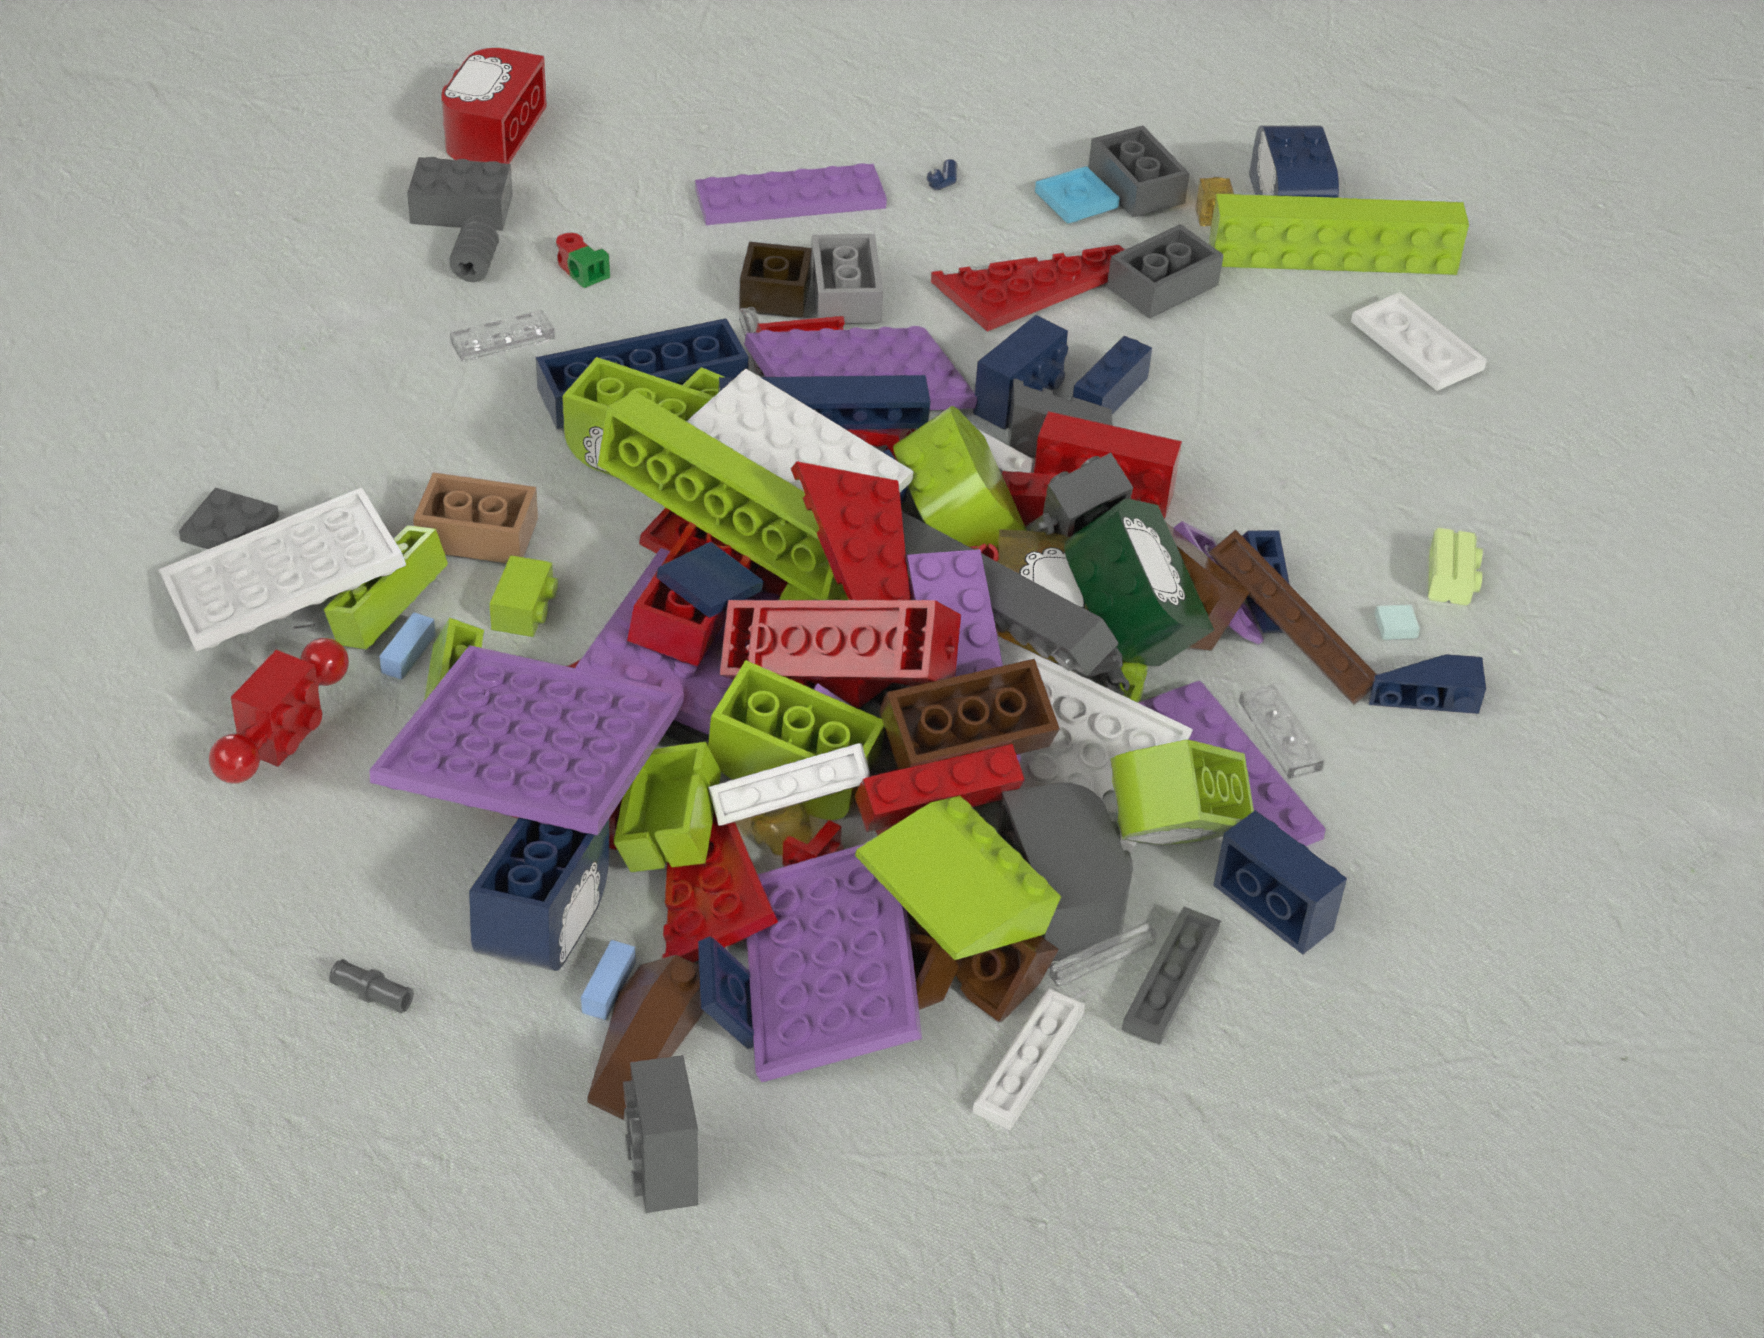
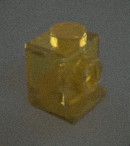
M1200 178L1195 207L1200 226H1211L1216 194H1234L1230 178Z

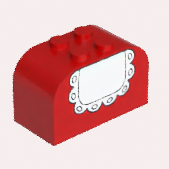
M485 48L471 53L465 59L460 68L455 70L453 78L448 85L443 87L441 93L445 147L447 154L454 160L496 161L510 164L547 107L544 56L505 48Z

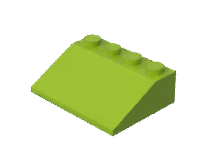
M961 796L927 804L859 847L855 853L857 859L954 960L1045 934L1061 898L1048 884L1047 880L1039 875L1022 858L1020 853L1014 850Z

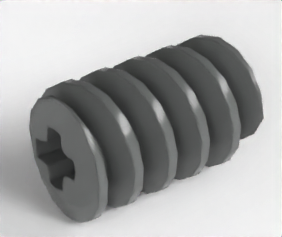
M482 215L469 216L462 224L450 255L449 263L453 273L464 281L479 282L488 273L499 243V235L492 219Z

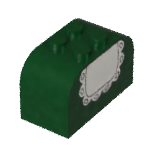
M1124 499L1066 540L1064 546L1065 556L1088 611L1101 617L1119 643L1115 648H1118L1122 654V660L1129 663L1159 667L1214 631L1213 625L1158 505Z

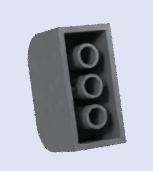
M1054 783L1002 792L998 834L1014 850L1019 852L1022 858L1039 875L1044 877L1048 884L1061 896L1046 933L1040 935L1059 949L1053 961L1098 954L1112 948L1119 941L1123 931L1133 862L1130 852L1128 850L1124 851L1120 843L1121 836L1118 823L1111 821L1101 798L1090 789L1073 783Z

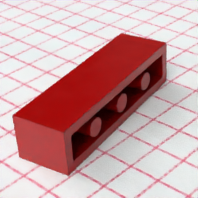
M1013 744L863 778L855 798L866 832L894 826L927 804L939 800L961 796L971 807L1002 800V792L1019 789L1025 779Z

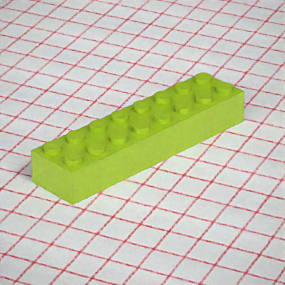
M1216 194L1208 244L1224 254L1222 267L1457 275L1469 228V221L1464 202Z
M636 391L607 406L597 466L685 520L692 522L703 531L710 533L713 537L731 546V548L751 558L757 564L816 600H834L845 592L842 584L837 585L817 536L819 526L812 510L807 511L802 499L805 496L804 491Z

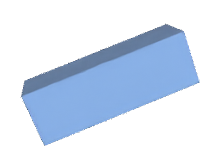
M415 612L410 616L379 656L381 673L401 680L404 678L436 636L433 618Z
M614 940L610 941L581 996L582 1013L604 1020L607 1019L618 998L619 992L622 990L636 963L634 946Z

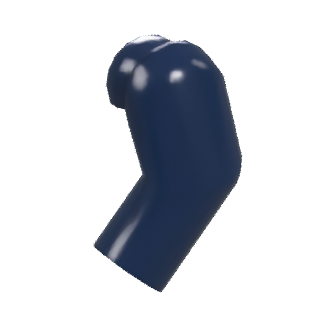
M947 159L943 163L942 172L939 169H934V174L929 171L926 176L929 187L934 190H941L955 184L957 181V162L953 159Z

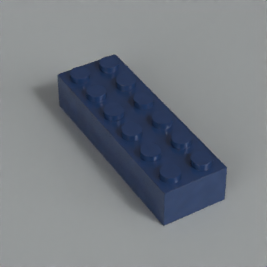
M727 318L536 357L537 389L556 429L564 428L563 395L596 357L679 385H683L701 367L724 377H737L745 369L749 370V357Z

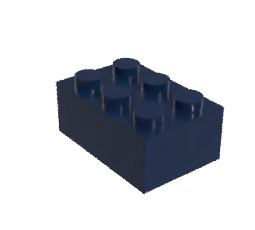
M1035 315L977 361L974 394L977 397L975 408H973V414L1006 430L1009 427L1013 379L1023 381L1024 386L1042 391L1043 388L1052 391L1058 389L1065 379L1064 363L1068 353V330Z
M1255 810L1224 833L1213 886L1303 955L1334 931L1347 878L1335 867L1330 866L1312 853L1304 844L1299 843L1280 829L1276 823L1268 820Z

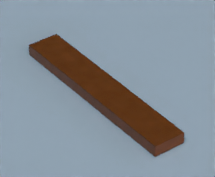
M1236 529L1209 552L1210 557L1223 570L1250 591L1248 596L1353 705L1371 691L1374 676L1377 674Z

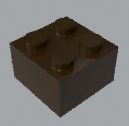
M749 241L740 276L739 311H748L756 314H776L786 317H803L811 282L812 248Z

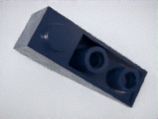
M1444 654L1375 675L1368 703L1373 706L1479 714L1486 691L1483 658Z

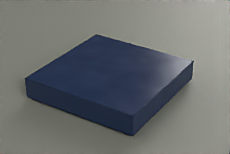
M712 542L706 543L658 567L656 576L662 583L709 618L726 610L728 600H745L761 592L764 582Z
M711 936L698 941L701 1008L745 1048L750 1049L754 1047L750 971Z

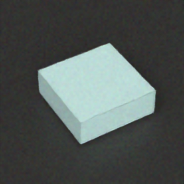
M1412 605L1376 606L1374 615L1383 640L1418 638L1420 628Z

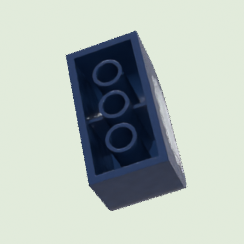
M1260 125L1258 127L1249 170L1255 195L1339 198L1338 170L1324 128L1321 125Z
M519 817L469 890L470 933L474 952L558 971L571 954L602 899L609 867V819L600 833L594 835Z

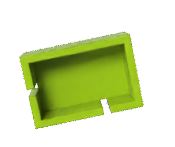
M706 742L655 748L623 796L614 844L630 872L663 869L665 862H669L671 867L703 864L706 862L715 811L708 787L718 785L721 777V770Z

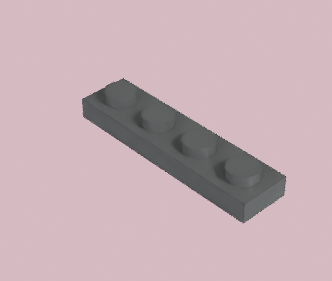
M1183 906L1123 1019L1122 1030L1158 1045L1161 1044L1219 932L1221 920Z

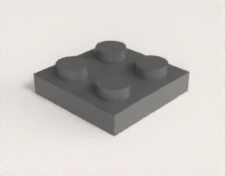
M215 487L179 530L180 540L198 547L211 549L273 524L279 517L278 506Z

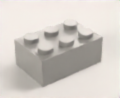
M875 234L812 235L811 273L817 318L843 316L845 323H882L883 286Z

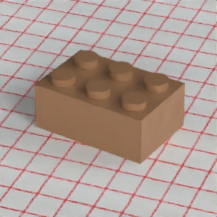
M433 472L414 515L413 523L414 526L436 529L445 555L507 563L510 555L524 557L538 520L537 489L534 486Z

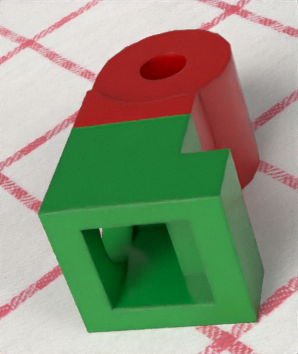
M563 233L557 237L556 245L559 248L557 255L558 265L582 288H587L610 278L609 254L601 248L594 251L578 233Z

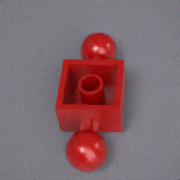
M318 638L305 646L300 659L276 649L230 697L237 734H228L219 738L213 744L209 753L210 768L218 779L230 784L243 783L257 772L260 760L279 767L289 755L296 752L301 741L321 723L323 713L320 705L319 685L329 686L336 684L348 671L349 656L344 646L331 638Z

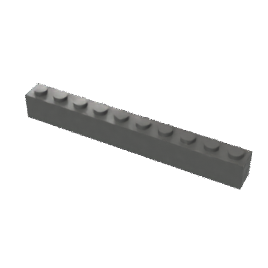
M901 511L906 556L910 554L974 550ZM981 554L995 628L999 632L1009 631L1020 644L1026 645L1030 643L1043 657L1048 658L1051 655L1064 669L1070 671L1074 668L1086 676L1119 644L1101 617Z

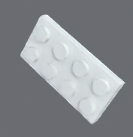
M1401 292L1358 309L1352 314L1351 323L1436 391L1485 370L1486 358Z

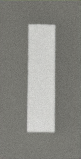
M859 743L708 788L718 825L722 826L860 786L862 779L871 777L863 746Z
M1048 988L974 1102L972 1113L1011 1130L1083 1016L1085 1004Z

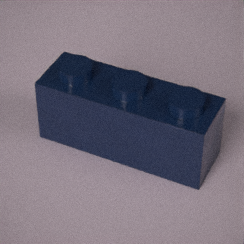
M1124 335L1074 384L1072 397L1112 409L1113 415L1148 379L1152 347Z

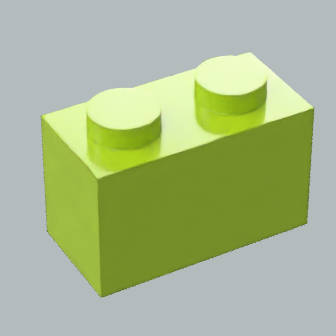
M510 555L489 603L491 630L534 637L539 623L544 624L546 621L549 599H555L557 594L558 578L553 577L552 562Z

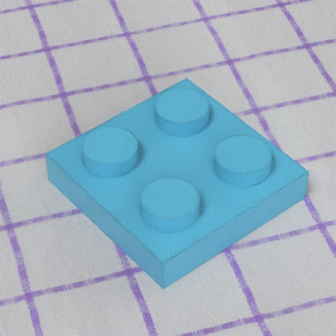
M1087 166L1036 181L1035 193L1067 224L1119 207L1120 197Z

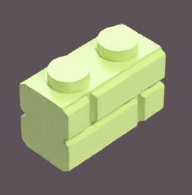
M1443 528L1434 530L1429 550V600L1439 602L1450 600L1453 604L1467 606L1471 602L1473 592H1480L1482 572L1476 571V569H1480L1483 549L1476 548L1477 536H1475V533L1464 531L1454 533V530Z

